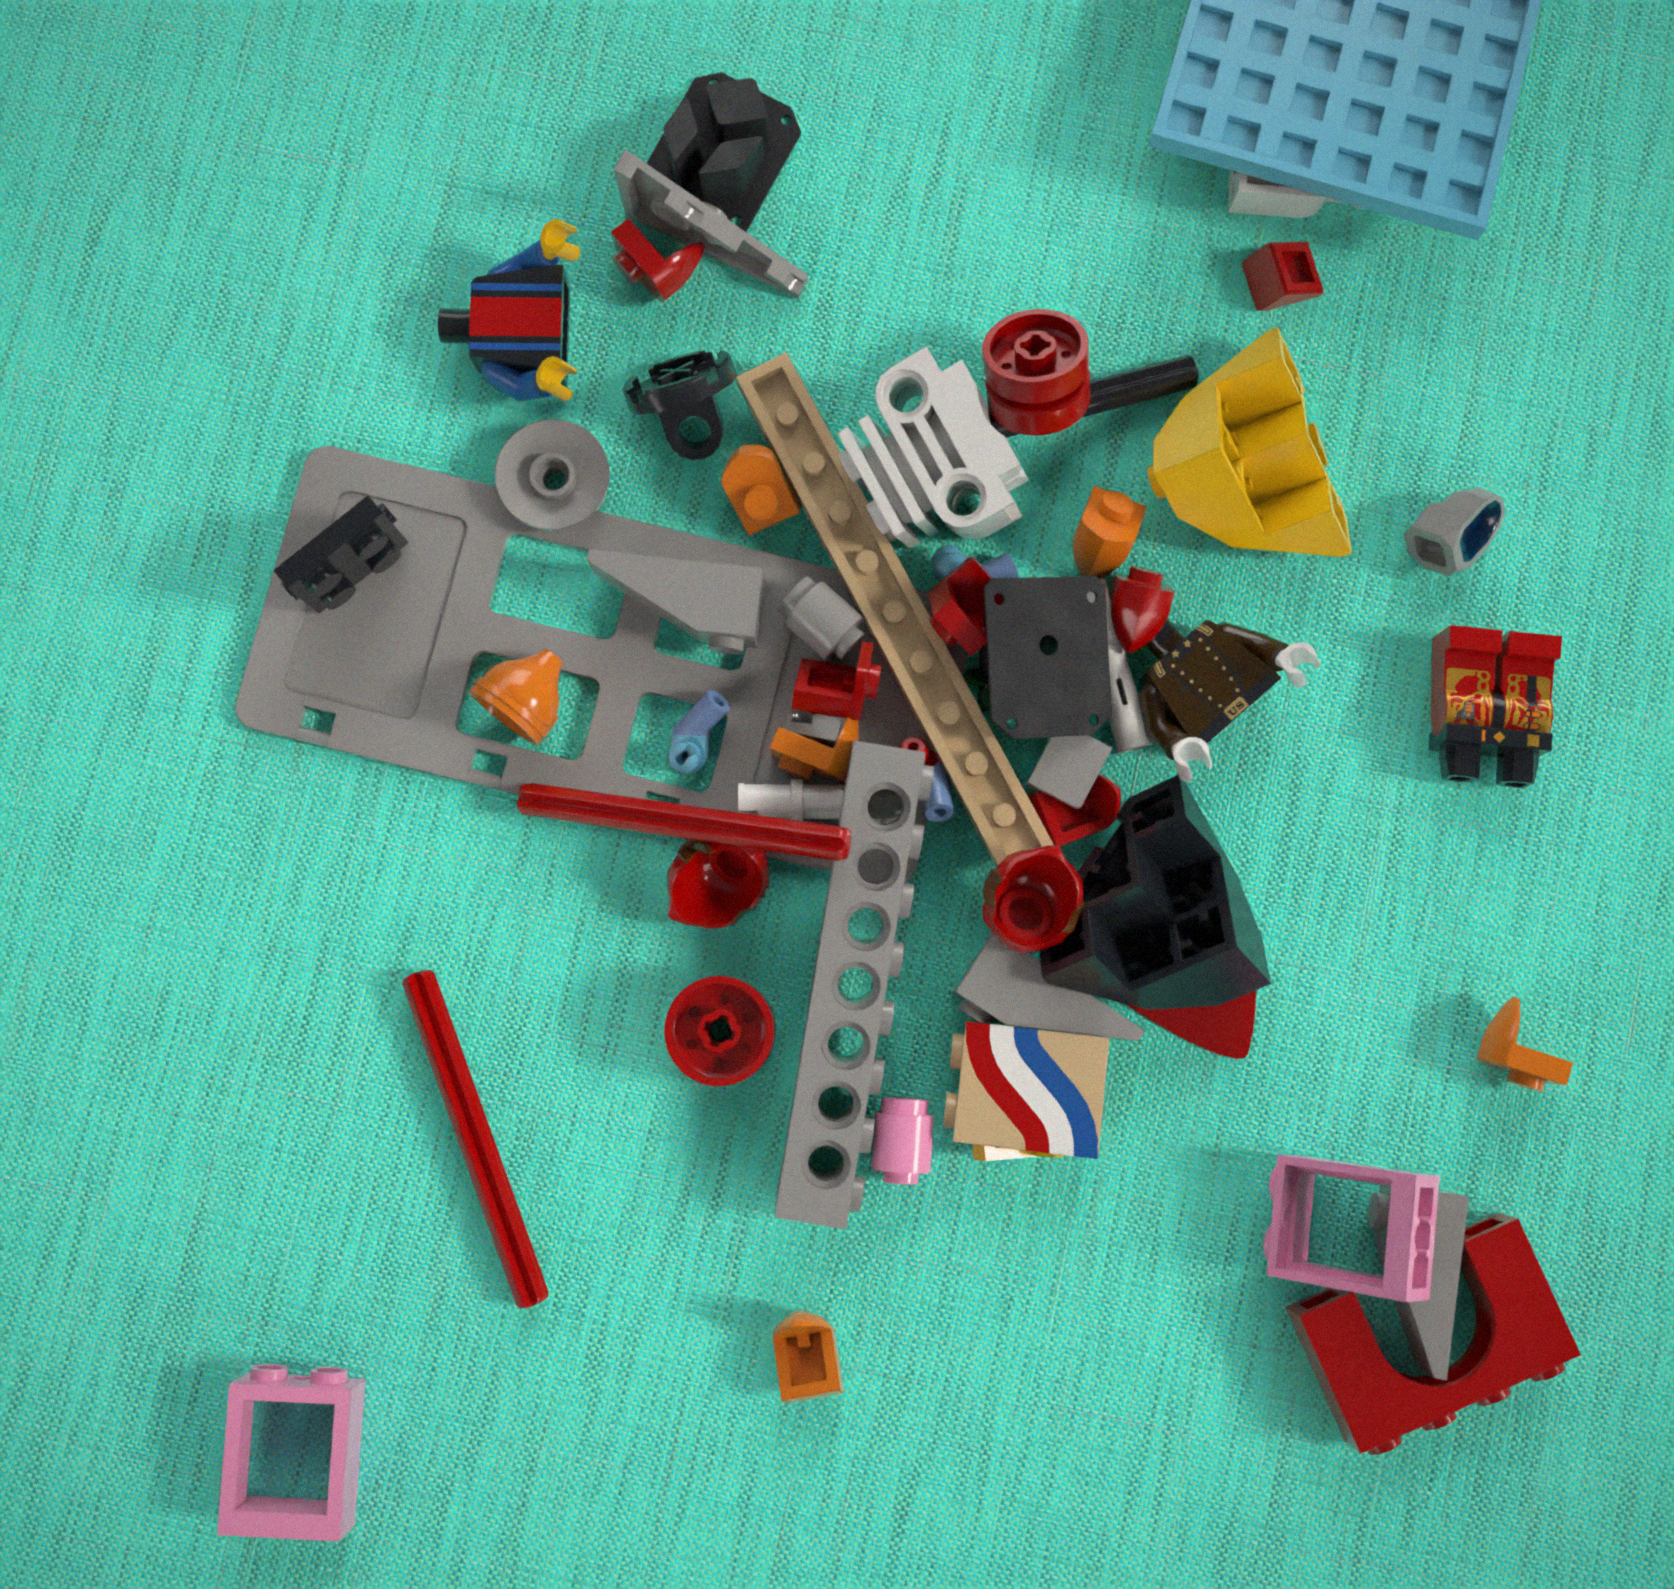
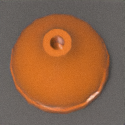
M543 649L539 653L526 658L507 660L491 667L482 677H479L473 683L469 693L483 708L506 727L531 744L538 746L552 730L558 719L557 714L560 705L558 684L563 662L548 649Z

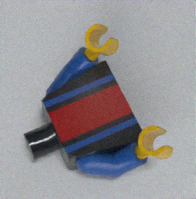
M558 219L550 220L545 224L540 234V240L488 270L486 275L472 279L470 309L440 308L438 313L440 342L468 343L469 357L476 370L483 375L485 381L519 402L545 398L551 395L560 400L568 401L573 394L572 390L568 389V375L577 374V369L568 364L571 286L563 265L556 264L560 258L569 262L579 259L581 252L580 247L565 242L569 235L577 232V227Z

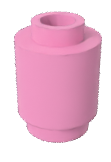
M881 1097V1112H875L874 1115L875 1125L871 1169L883 1171V1182L916 1185L918 1184L919 1174L931 1173L934 1115H928L929 1100Z

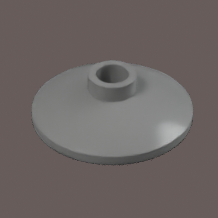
M557 419L537 421L524 426L514 433L502 447L495 466L496 489L505 508L521 523L543 531L566 530L589 519L603 503L610 482L608 460L598 440L583 427L569 421ZM560 474L565 477V482L561 488L552 490L545 486V481L550 475Z

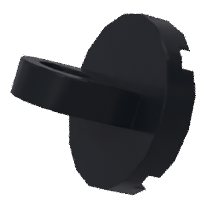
M704 350L659 362L648 370L649 379L640 383L638 377L634 375L628 379L622 388L630 413L640 415L658 413L668 443L672 450L681 457L690 460L704 459L712 455L720 446L724 426L715 394L732 384L737 377L731 356L728 352L722 350L717 353L718 359L714 360L712 352H705ZM697 416L708 423L711 434L701 442H692L682 435L679 424L687 417Z

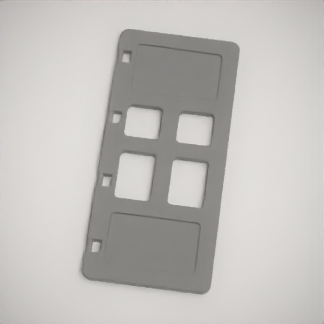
M322 446L313 450L305 461L274 569L367 495L377 506L382 502L397 519L394 525L409 543L400 549L401 556L391 567L378 574L371 572L356 584V592L346 603L333 610L326 608L320 614L300 598L296 601L293 596L291 597L282 586L280 578L273 572L235 706L239 720L247 727L257 731L320 745L333 750L466 783L469 782L518 795L521 785L536 783L647 799L649 792L680 800L679 804L738 812V783L791 784V778H797L777 768L780 759L771 755L770 746L778 727L783 728L787 714L798 712L802 716L809 718L815 716L806 711L791 709L793 691L801 658L857 667L862 641L874 643L871 664L882 665L876 700L864 699L861 720L858 721V741L898 748L905 739L917 737L923 739L928 744L929 750L933 751L864 621L859 629L865 635L855 649L843 660L834 655L827 661L821 658L784 624L786 618L778 611V607L794 586L806 576H809L817 584L821 581L826 583L858 612L836 569L596 511L583 523L566 530H538L521 523L509 513L498 495L496 486L333 446ZM521 535L587 552L588 549L763 568L765 585L757 648L746 647L743 662L736 670H726L661 654L655 649V642L662 617L627 594L624 596L615 633L608 639H600L495 613L491 610V601L507 543L511 537ZM915 589L929 616L932 618L933 613L928 592ZM958 642L952 647L945 643L960 673L963 675L968 653ZM543 649H548L562 660L563 665L560 672L593 679L599 683L600 690L582 755L575 760L464 734L458 728V721L474 663L481 654H491L516 660L535 655ZM709 690H714L727 700L730 706V710L725 714L727 716V724L712 782L707 790L698 792L633 776L624 771L623 763L642 697L654 694L695 705ZM310 708L336 715L331 733L302 727L306 709ZM831 716L834 718H839V721H841L842 730L847 718ZM477 750L507 757L503 776L472 769ZM812 773L809 781L803 780V784H846L826 779ZM918 800L914 824L924 825L925 832L928 819L924 814L923 801ZM803 819V822L831 826L839 825V819ZM895 819L873 820L880 824H887L894 821ZM870 849L860 857L858 872L867 881H881L890 873L892 866L891 858L882 849ZM767 851L766 856L769 858L831 872L833 860ZM908 859L905 883L912 878L918 860Z

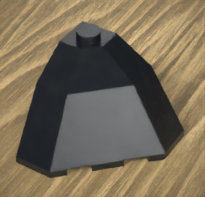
M1176 775L1129 797L1119 810L1116 818L1120 822V826L1105 848L1095 846L1078 871L1083 883V901L1085 905L1081 909L1074 930L1066 936L1063 943L1039 950L1042 978L1051 985L1148 1010L1218 1006L1270 985L1271 980L1263 939L1239 878L1186 782Z

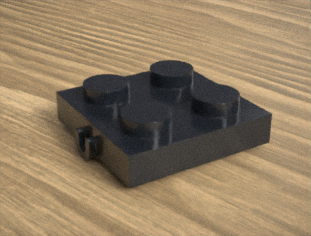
M367 495L273 571L280 578L282 586L291 597L293 596L296 601L300 598L320 614L326 608L333 610L346 603L356 592L355 585L371 572L378 574L391 567L401 556L400 549L409 542L394 525L397 519L382 502L377 506Z

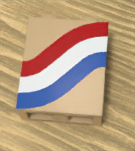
M966 1021L965 1034L953 1033L949 1069L961 1070L958 1094L949 1092L946 1094L943 1128L954 1129L953 1142L1098 1159L1110 1038Z

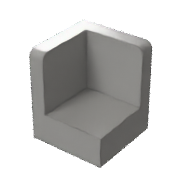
M1089 735L1051 737L1024 789L1032 794L1038 789L1074 809H1079L1083 805L1112 747Z

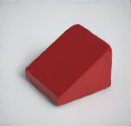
M1308 242L1267 243L1242 262L1257 311L1276 309L1316 298L1324 293Z

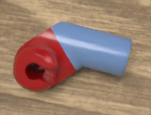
M917 737L905 739L898 748L926 752L924 765L934 766L930 797L928 802L923 801L925 817L933 822H941L951 818L954 809L950 781L935 753L929 750L928 744L923 739Z

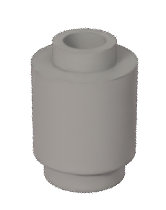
M806 576L797 583L778 607V611L786 618L784 624L825 661L834 655L843 660L855 649L865 635L859 629L864 617L826 583L821 581L817 584L809 576Z

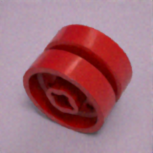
M1031 309L1003 318L988 331L982 345L987 405L992 418L1000 426L1022 435H1047L1070 427L1085 414L1091 399L1089 341L1086 330L1075 318L1055 310Z
M727 976L707 977L695 981L684 988L672 1002L665 1020V1043L675 1065L689 1078L711 1086L732 1085L756 1073L769 1058L776 1038L775 1018L768 1001L750 984ZM724 1019L730 1025L732 1035L730 1039L724 1042H717L710 1029L713 1023Z

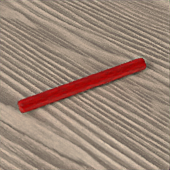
M525 783L521 785L518 791L517 809L524 815L834 861L847 859L851 849V831L845 827L536 783Z
M422 970L413 973L403 979L402 986L516 1306L519 1309L532 1307L543 1302L548 1297V1288L435 973L432 970Z

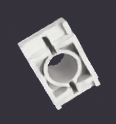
M928 347L922 348L890 367L881 375L876 385L875 399L892 433L886 435L869 415L858 422L871 443L870 446L867 447L848 427L838 432L846 448L838 453V457L852 482L854 483L859 480L864 492L869 489L874 500L866 504V508L882 535L886 534L890 541L897 538L910 549L919 544L920 542L909 524L912 520L929 537L940 532L929 513L933 508L957 535L971 540L988 537L1023 517L1010 491L1029 481L1006 437L991 425L988 405L963 360L942 371ZM916 396H923L920 405L915 410L903 412V408L908 400ZM971 494L981 496L980 504L972 514L966 516L957 515V507L965 496Z

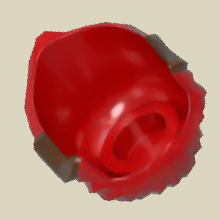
M692 839L686 840L679 848L678 854L667 871L668 917L684 925L707 929L723 928L730 925L735 926L744 914L757 909L760 898L766 897L765 890L770 888L767 851Z
M1047 845L1007 855L996 869L989 872L983 886L985 902L983 904L982 919L990 931L998 937L1000 944L1006 945L1007 950H1014L1018 953H1032L1040 949H1047L1050 946L1054 947L1056 944L1063 943L1066 936L1074 930L1081 909L1085 905L1083 901L1082 879L1073 865L1065 858L1058 845Z

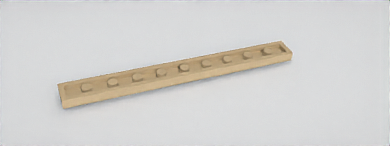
M787 352L737 376L736 384L770 448L773 450L859 614L864 617L863 621L937 759L945 770L951 785L996 868L1007 855L1054 845L944 641L930 624L929 620L931 617L887 536L881 534L866 508L868 501L857 481L852 482L838 457L840 450Z

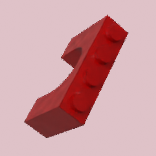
M1496 1213L1465 1227L1460 1270L1473 1297L1476 1323L1468 1348L1454 1364L1448 1367L1447 1380L1436 1379L1430 1375L1417 1376L1397 1372L1383 1356L1355 1292L1327 1288L1285 1307L1344 1441L1360 1454L1368 1452L1369 1455H1379L1391 1451L1402 1443L1400 1436L1420 1427L1426 1431L1444 1427L1457 1418L1456 1411L1474 1403L1478 1406H1487L1500 1402L1511 1394L1509 1387L1529 1378L1535 1382L1553 1378L1566 1369L1565 1362L1581 1356L1518 1218Z

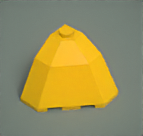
M1278 327L1266 331L1182 398L1153 440V465L1147 467L1149 482L1158 499L1166 497L1179 519L1230 547L1342 557L1352 553L1347 517L1341 499L1338 497L1324 468L1329 466V462L1317 425L1315 423L1308 425L1304 400L1305 389L1297 366Z

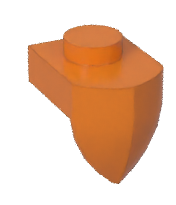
M747 444L735 450L724 467L721 484L749 536L800 513L801 505L771 448L760 444Z
M1094 485L1075 532L1072 546L1074 561L1081 576H1097L1101 578L1112 573L1122 565L1136 540L1147 506L1133 501L1123 493L1107 491Z
M846 719L834 748L778 727L770 746L771 755L780 759L777 768L806 781H809L812 773L835 782L846 783L852 742L854 740L858 741V720Z
M1512 997L1502 1006L1486 1028L1476 1060L1508 1071L1506 1082L1522 1088L1543 1092L1545 1084L1567 1086L1573 1062L1516 1044L1520 1023V999Z
M802 1310L791 1313L779 1322L773 1331V1343L781 1401L787 1404L844 1393L834 1327L825 1318Z

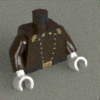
M1167 618L1162 629L1145 645L1159 660L1139 680L1142 689L1138 698L1145 733L1169 759L1175 761L1179 778L1184 782L1190 781L1193 778L1187 763L1192 760H1200L1205 763L1208 769L1212 768L1207 743L1281 679L1276 671L1284 670L1289 683L1294 687L1301 688L1307 684L1304 673L1296 667L1302 663H1310L1316 668L1321 667L1316 652L1311 645L1304 642L1288 645L1258 631L1227 622L1215 624L1210 620H1205L1185 638Z

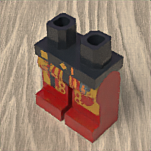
M1449 625L1432 638V732L1429 733L1428 750L1440 751L1439 761L1441 779L1443 781L1474 782L1478 780L1480 756L1497 757L1496 785L1526 788L1534 784L1539 757L1552 751L1553 734L1550 733L1553 720L1551 699L1554 663L1561 658L1562 636L1509 631L1502 636L1503 630Z

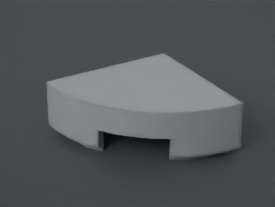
M792 712L786 715L783 728L834 748L841 732V721H839V718L815 714L813 718L802 716L798 712Z

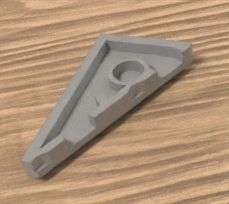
M624 150L614 168V173L627 217L687 246L702 242L705 245L704 254L799 299L808 282V274L729 221L720 209L700 201L634 154Z

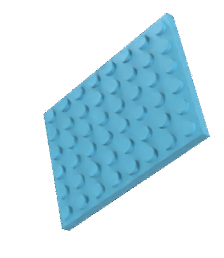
M1190 0L1148 147L1479 240L1487 227L1541 0Z

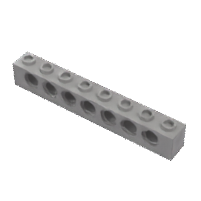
M855 740L852 742L838 827H845L851 831V849L847 859L832 861L775 1202L774 1218L846 1229L849 1211L860 1213L865 1177L855 1176L859 1153H870L875 1118L865 1117L868 1095L880 1094L885 1060L875 1058L878 1035L887 1037L890 1035L894 1001L885 1000L888 976L899 978L904 953V943L894 941L898 918L909 919L914 894V884L904 882L908 859L919 860L924 825L914 824L918 800L928 802L933 781L934 766L924 765L926 752ZM881 789L894 791L901 801L899 816L887 824L875 822L868 812L870 797ZM870 849H882L891 858L892 866L890 873L886 878L878 882L865 880L858 872L860 857ZM862 908H870L877 911L882 919L879 933L868 940L857 939L848 930L849 918L855 911ZM854 967L862 968L872 976L870 990L859 998L847 997L838 988V981L842 973ZM841 1027H851L857 1030L862 1036V1044L858 1051L849 1056H841L834 1053L830 1049L828 1041L835 1030ZM839 1086L851 1093L853 1097L852 1103L846 1111L839 1114H831L821 1108L818 1100L822 1092L827 1088ZM832 1146L842 1154L843 1158L836 1169L822 1172L810 1164L809 1157L811 1153L818 1147Z

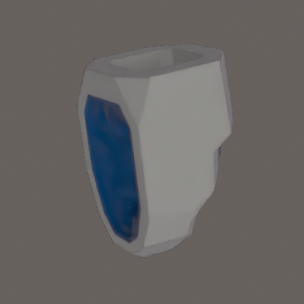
M1476 487L1470 490L1456 491L1442 503L1430 504L1404 534L1408 554L1423 568L1448 577L1471 567L1489 547L1501 526L1505 514L1503 497Z

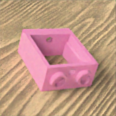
M1278 1154L1277 1166L1272 1170L1269 1180V1193L1273 1200L1271 1226L1267 1229L1263 1242L1264 1256L1268 1260L1266 1276L1402 1302L1429 1300L1440 1176L1302 1155ZM1315 1174L1391 1186L1383 1276L1307 1262Z
M260 1364L251 1366L250 1373H246L229 1384L217 1535L341 1541L355 1526L366 1379L347 1378L348 1370L339 1367L311 1369L310 1376L288 1375V1366ZM254 1401L335 1405L328 1500L247 1496Z

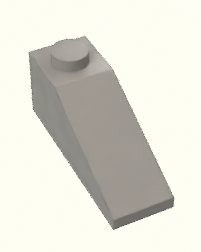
M588 549L587 561L594 574L698 641L708 642L709 650L724 654H742L744 647L757 648L765 585L763 568Z
M993 933L989 935L952 992L963 999L957 1009L978 1023L990 1024L992 1020H995L1001 1025L1139 1041L1145 1030L1090 994L1048 984L1042 978L1040 961L1026 952L1018 953L1014 950H1007L1006 945L1000 944L998 937Z
M1380 1184L1379 1193H1373L1369 1202L1368 1224L1370 1228L1374 1229L1373 1240L1384 1270L1391 1186ZM1445 1190L1438 1191L1430 1299L1414 1302L1394 1300L1416 1367L1433 1378L1447 1380L1469 1201V1196Z

